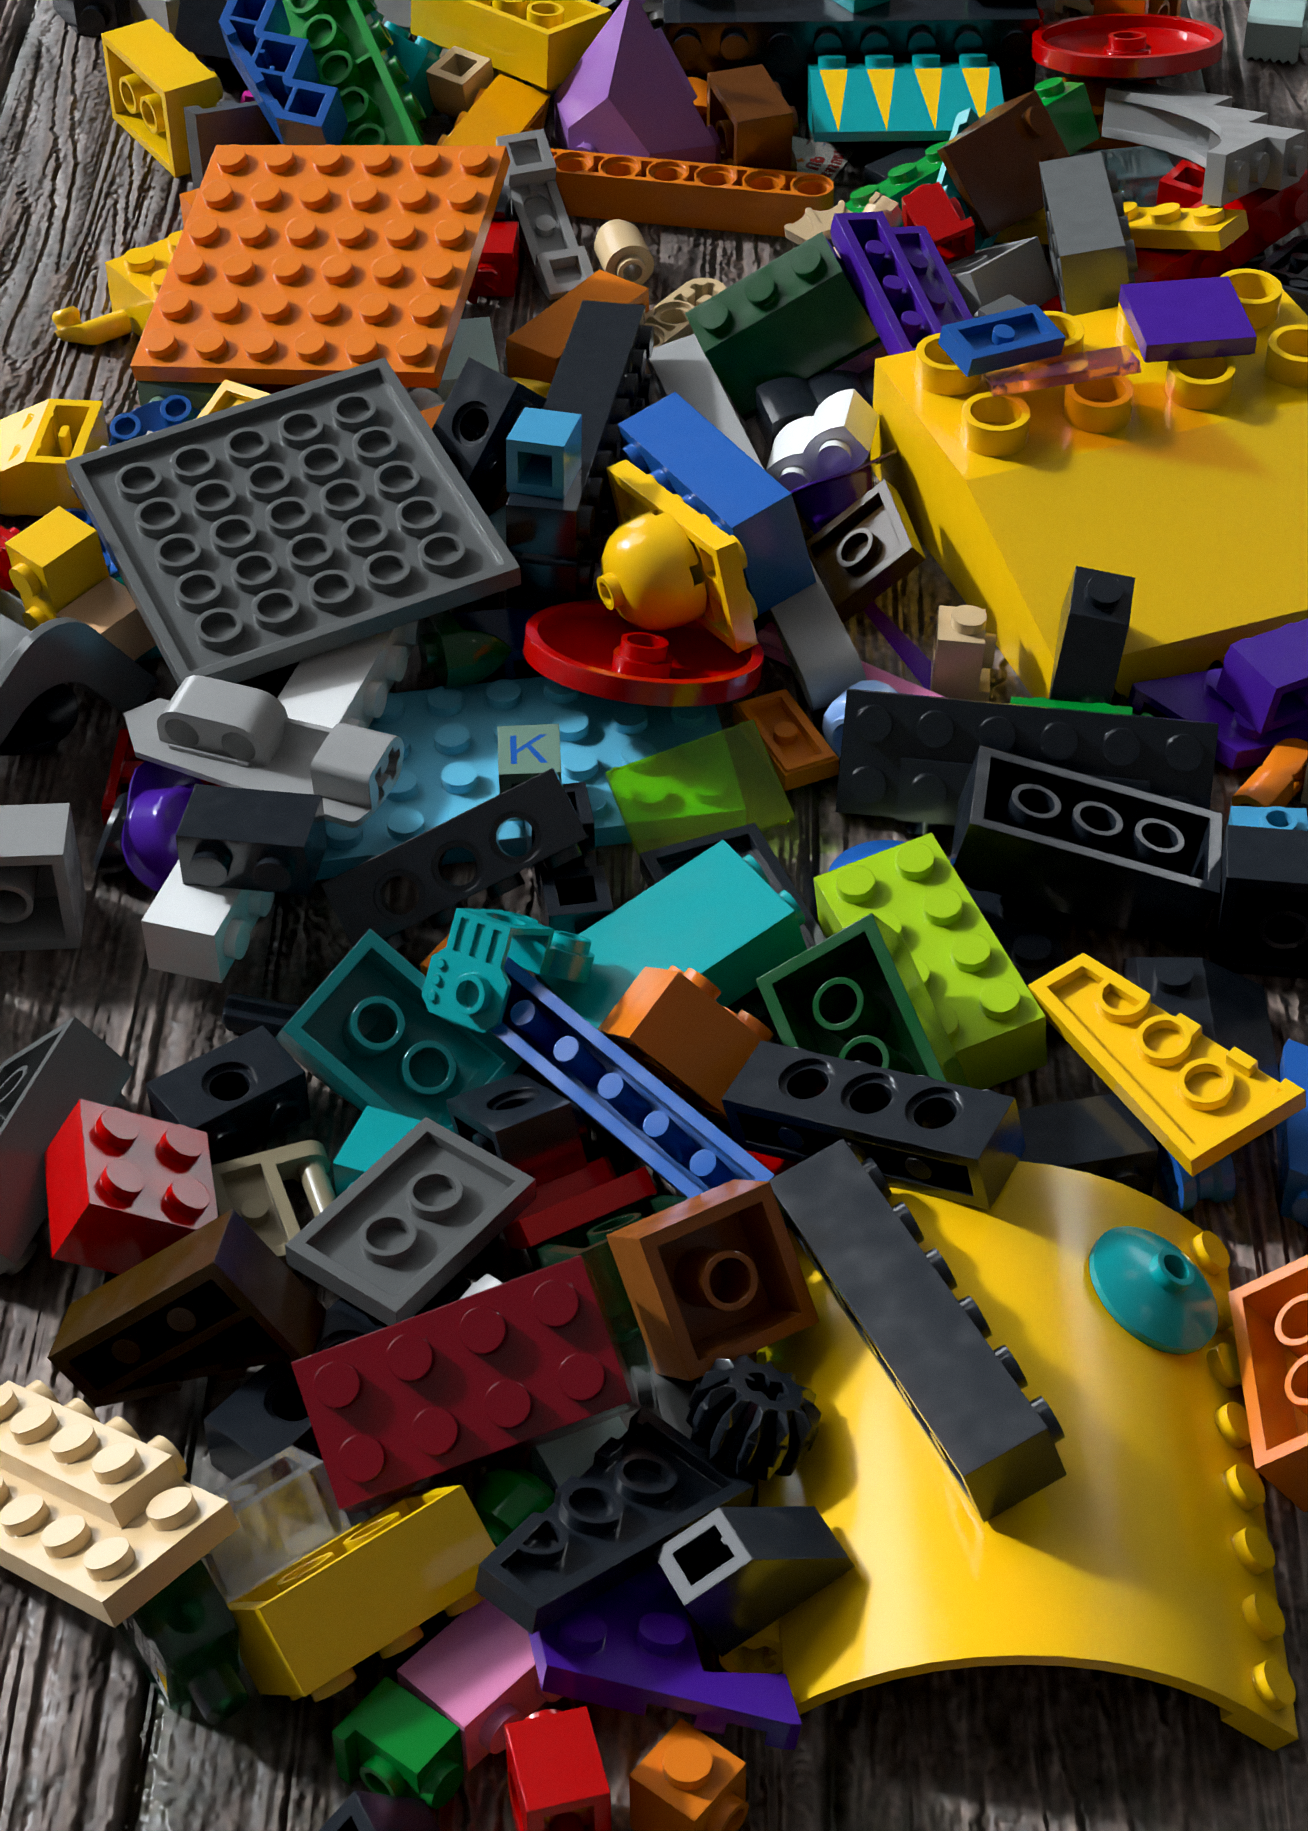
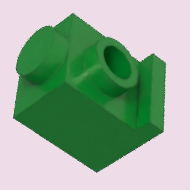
M387 1676L332 1731L338 1777L349 1785L360 1775L372 1793L423 1799L426 1801L429 1809L431 1807L439 1809L450 1801L462 1782L464 1765L460 1728Z

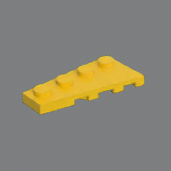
M1081 953L1028 985V989L1048 1022L1192 1177L1306 1107V1090L1287 1078L1281 1083L1258 1069V1060L1235 1046L1228 1051L1204 1036L1200 1024L1182 1013H1179L1176 1017L1151 1003L1150 993L1085 953Z

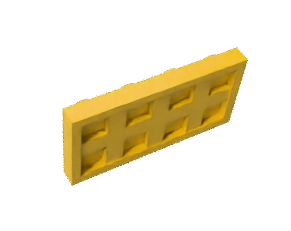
M623 460L607 467L606 470L619 526L636 516L653 509H658L657 515L668 512L685 531L699 561V564L689 567L694 586L705 581L707 591L706 610L703 616L696 621L736 653L757 645L753 620L757 619L758 611L751 593L746 588L743 569L747 567V557L740 541L734 535L729 536L714 525L707 515H701L684 502L680 495L672 494L660 485L651 474H645L628 460Z

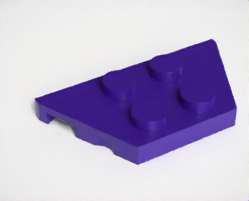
M1222 668L1133 683L1127 700L1129 705L1140 713L1147 707L1152 706L1173 719L1218 723L1215 760L1231 770L1263 764L1275 745L1281 740L1298 738L1308 742V717L1260 734L1215 691Z

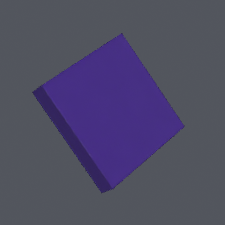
M1229 276L1121 284L1119 302L1144 362L1255 354L1257 336Z

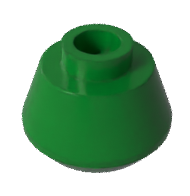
M519 1467L493 1468L487 1471L481 1478L472 1504L493 1544L497 1548L533 1512L543 1513L554 1503L555 1493L540 1478Z

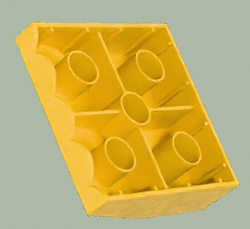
M1247 268L1231 270L1220 276H1229L1256 333L1255 354L1146 363L1119 302L1117 307L1076 316L1059 311H1043L1066 337L1061 355L967 377L938 344L941 333L922 339L918 343L916 350L875 359L873 409L879 414L871 444L870 461L893 450H897L898 453L873 467L872 471L880 482L885 479L898 490L913 529L966 604L986 609V632L996 634V646L1033 698L1043 697L1049 699L1061 609L1076 566L1135 578L1129 628L1115 684L1117 692L1125 695L1127 699L1133 683L1206 671L1212 662L1219 660L1224 665V657L1229 650L1230 644L1244 638H1251L1281 628L1288 623H1296L1308 618V315L1283 290L1281 282L1275 276L1261 270Z

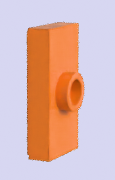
M787 689L733 704V722L784 791L839 775L838 756Z

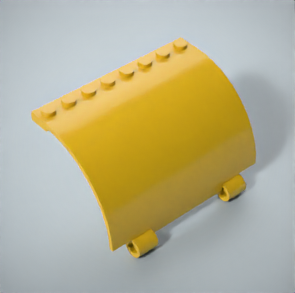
M1019 1161L990 1210L889 1185L892 1196L886 1200L890 1206L893 1207L900 1202L907 1206L924 1237V1241L918 1244L924 1253L933 1248L939 1251L958 1286L951 1291L958 1301L968 1295L974 1300L992 1332V1336L985 1339L992 1350L997 1349L1003 1344L1009 1349L1028 1383V1386L1021 1389L1029 1402L1042 1396L1053 1411L1065 1435L1064 1439L1055 1443V1447L1067 1475L984 1523L787 1227L820 1322L747 1356L755 1363L763 1365L771 1361L773 1367L782 1373L796 1374V1384L810 1388L816 1394L814 1404L822 1415L817 1425L819 1432L811 1450L807 1451L803 1462L796 1466L791 1476L773 1474L768 1481L758 1478V1507L815 1506L855 1567L725 1656L721 1657L719 1654V1662L722 1667L728 1672L777 1674L783 1670V1674L787 1676L799 1715L825 1702L863 1688L935 1671L999 1665H1047L1094 1669L1139 1677L1206 1699L1219 1706L1221 1721L1272 1751L1299 1739L1293 1705L1296 1698V1690L1288 1672L1283 1639L1285 1619L1278 1605L1273 1573L1275 1554L1268 1539L1263 1506L1266 1494L1254 1464L1228 1292L1231 1291L1228 1275L1230 1257L1219 1237L1211 1231H1203L1156 1199L1124 1184L1091 1173L1055 1165ZM1121 1226L1146 1229L1170 1241L1193 1261L1207 1280L1218 1309L1216 1332L1204 1347L1189 1354H1171L1154 1349L1128 1333L1109 1314L1094 1289L1089 1272L1090 1251L1095 1242L1105 1232Z

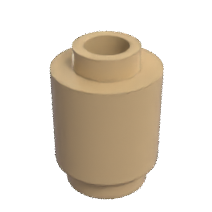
M621 219L610 220L600 227L594 242V250L603 270L636 284H644L653 272L654 259L640 230L634 224Z

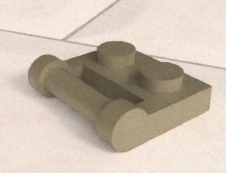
M314 1140L301 1141L212 1165L218 1217L234 1209L291 1272L296 1271V1269L287 1264L285 1244L301 1230L282 1181L293 1179L298 1183H302L314 1217L321 1213L336 1199L327 1174L331 1163L323 1144Z

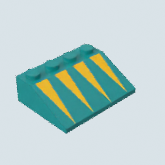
M977 53L960 54L959 62H940V55L917 54L912 55V63H893L892 55L865 56V63H846V56L842 55L819 56L818 64H808L807 122L814 142L949 140L957 113L972 108L980 118L992 108L1004 103L999 67L995 62H987L988 55Z

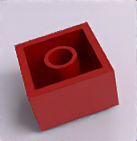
M79 1099L44 1152L53 1259L120 1275L218 1218L207 1132L132 1113L121 1108Z

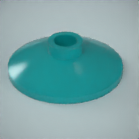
M1132 1226L1110 1229L1095 1242L1089 1256L1091 1281L1104 1307L1128 1333L1154 1349L1171 1354L1196 1352L1212 1339L1218 1325V1309L1215 1297L1204 1275L1177 1246L1151 1231Z

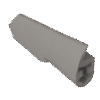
M192 675L186 677L170 701L159 698L124 713L137 758L223 787L322 795L325 820L349 828H357L375 813L396 784L403 764L404 744L399 736L345 723H338L333 728L291 719L288 718L282 703L270 693L206 676Z

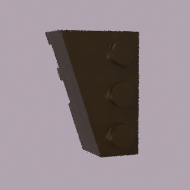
M231 1209L71 1303L47 1358L95 1407H101L180 1391L184 1381L220 1374L224 1382L244 1378L248 1368L284 1361L288 1369L292 1368L291 1362L313 1354L327 1309L234 1209Z

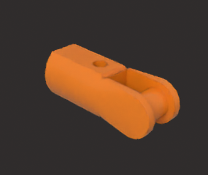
M1287 738L1278 742L1263 762V765L1232 796V806L1286 807L1292 800V797L1303 789L1307 769L1305 765L1308 762V742L1298 738Z

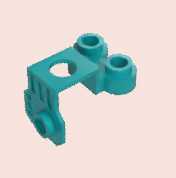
M456 908L446 947L431 957L422 991L423 1000L428 1011L440 1016L439 1018L473 1031L487 1033L501 1024L511 989L510 980L504 969L507 956L520 967L531 972L586 983L589 980L595 955L589 952L592 941L577 934L552 929L539 924L536 919L514 912L496 909Z

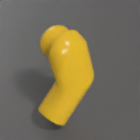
M75 306L55 311L52 315V320L57 327V330L54 332L64 342L94 346L132 332L130 319L123 309L83 322L80 318L79 309Z

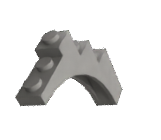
M1123 81L1106 88L1101 137L1133 142L1164 150L1187 158L1204 167L1205 177L1202 204L1222 207L1261 187L1282 190L1299 182L1308 163V149L1304 146V130L1267 125L1268 113L1231 108L1232 96L1134 81Z

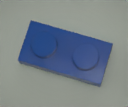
M1036 304L943 325L938 344L967 377L1059 356L1062 353L1066 337Z

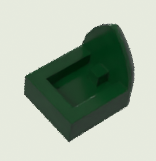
M449 610L426 617L427 633L420 634L418 638L423 667L426 670L432 669L444 689L467 686L483 680L495 672L512 652L508 644L490 633L479 630H462Z

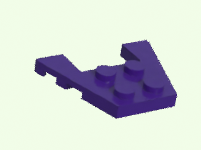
M659 1563L635 1575L532 1635L528 1632L541 1691L643 1716L645 1715L647 1703L690 1713L693 1726L697 1729L724 1735L728 1722L767 1732L764 1745L784 1750H795L802 1723L786 1674L705 1672L702 1669L685 1607Z

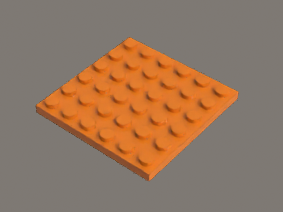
M216 145L130 364L136 381L222 383L226 379L243 384L301 385L386 358L404 387L439 388L510 165L507 147L481 145Z

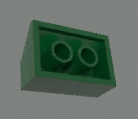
M823 232L813 236L685 313L706 358L745 421L756 415V388L761 384L784 377L809 380L818 374L834 370L881 342L840 257Z

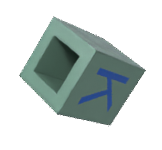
M559 724L497 726L500 794L551 768L556 770L562 782ZM515 818V819H511V820H509V821H525V820L520 819V818Z

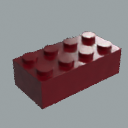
M581 1255L291 1362L339 1510L356 1514L403 1497L412 1491H419L641 1408L591 1265Z

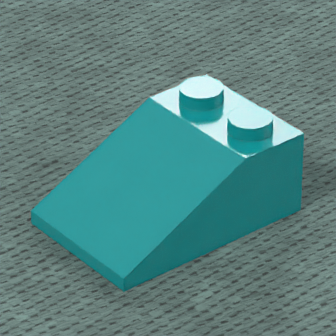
M371 929L366 932L275 1037L296 1061L324 1085L362 1112L366 1106H371L418 1120H423L427 1117L454 1132L446 1104L447 1099L512 1075L523 1062L521 1058L491 1032L481 1033L476 1030L473 1031L430 1013L422 997L426 976Z

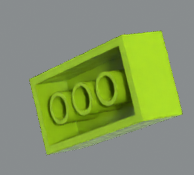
M932 832L813 877L819 927L826 938L870 913H873L903 936L971 1088L985 1090L1047 1065L1046 1016Z

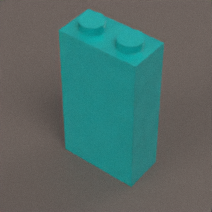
M721 840L578 934L592 941L589 952L595 955L588 982H574L548 974H534L542 985L596 1029L599 1028L645 966L668 970L673 965L683 972L688 968H692L720 989L721 994L716 1001L721 1006L728 1007L758 986L755 979L807 950L800 926L806 920L800 906L790 893L783 890L777 894L770 887L764 870L751 855L741 858L724 840Z

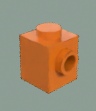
M680 1718L629 1774L630 1828L634 1831H738L749 1809V1804L745 1801L746 1763Z

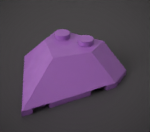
M623 0L554 94L555 139L559 148L574 151L721 164V140L712 124L709 126L704 124L693 103L697 98L693 87L661 27L654 30L642 7L646 0Z

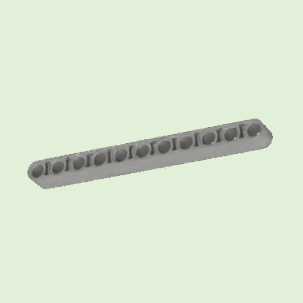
M695 334L653 348L651 358H646L661 399L676 392L763 468ZM811 562L816 583L770 608L764 614L769 623H775L787 662L811 711L815 712L829 707L850 686L867 679L858 653Z

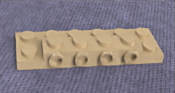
M34 1380L25 1388L11 1381L0 1385V1566L115 1628L240 1528V1524L229 1501L183 1480L182 1476L187 1473L185 1461L177 1448L165 1437L157 1435L146 1444L141 1441L136 1431L123 1418L115 1416L106 1424H102L93 1410L83 1400L74 1398L63 1406L59 1403L54 1393L39 1380Z

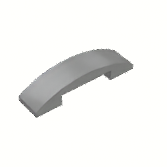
M544 129L496 137V146H506L510 158V165L504 185L511 186L512 215L514 221H519V237L544 294L549 300L559 299L594 274L585 246H578L555 181L557 166Z

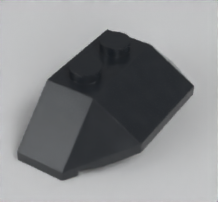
M1123 958V977L1150 993L1151 1003L1172 1016L1176 1017L1179 1013L1187 1016L1202 1026V1034L1228 1051L1234 1046L1258 1060L1259 1070L1280 1082L1264 986L1204 958ZM1152 1134V1136H1153V1138H1154V1140H1155V1142H1156V1145H1157V1147H1158V1149H1159V1147H1160L1162 1144H1161V1143L1156 1139V1137Z

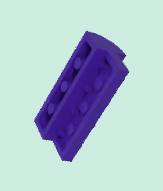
M883 211L834 213L830 231L832 243L889 356L916 350L918 343L922 339L941 333L943 325L973 319L925 226L890 227Z

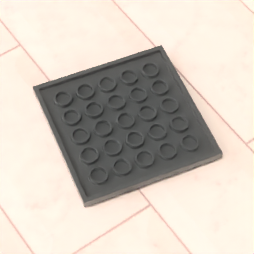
M386 358L65 461L69 479L178 687L186 677L192 675L238 683L521 585L520 566Z

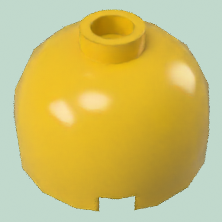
M653 509L620 525L609 537L601 557L602 576L597 578V588L603 603L609 610L616 609L625 620L640 629L658 631L680 627L701 618L706 610L707 591L705 581L694 586L689 567L699 564V561L685 531L671 514L664 512L657 515L658 509Z

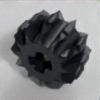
M739 1355L735 1361L722 1358L715 1360L710 1371H706L701 1383H697L688 1403L690 1410L685 1421L692 1428L690 1440L697 1446L710 1450V1461L727 1463L733 1467L736 1475L744 1470L752 1472L760 1480L768 1481L773 1474L791 1476L796 1466L803 1462L807 1451L811 1450L819 1432L817 1425L822 1413L814 1404L816 1394L810 1388L797 1385L796 1374L782 1373L773 1367L771 1361L763 1365L755 1363L747 1355Z

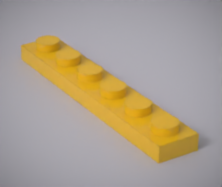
M1123 202L1124 214L1128 217L1131 240H1134L1135 248L1222 251L1249 229L1246 210L1224 209V206L1218 207L1213 205H1204L1199 208H1180L1178 203H1164L1155 207H1138L1136 202ZM1043 207L999 233L994 242L1011 243L1038 236L1040 244H1049L1045 208Z

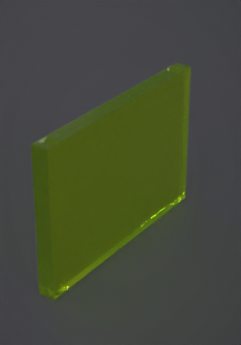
M753 719L742 721L733 727L630 764L614 767L605 773V778L638 857L639 853L751 823H756L762 832L778 825H786L789 821L794 820L795 817Z

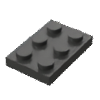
M425 1117L285 1244L287 1264L390 1326L416 1315L536 1199V1179Z

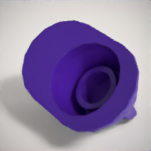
M897 450L888 452L852 471L828 476L789 491L792 493L794 503L803 520L814 535L875 487L872 468L898 453Z
M145 761L135 769L129 785L127 814L123 825L121 846L126 863L135 877L151 890L159 892L179 860L175 835L195 784H204L199 778Z

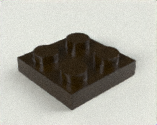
M885 479L805 542L810 560L843 624L855 614L863 611L870 602L897 581L908 576L916 566L926 559L898 490Z

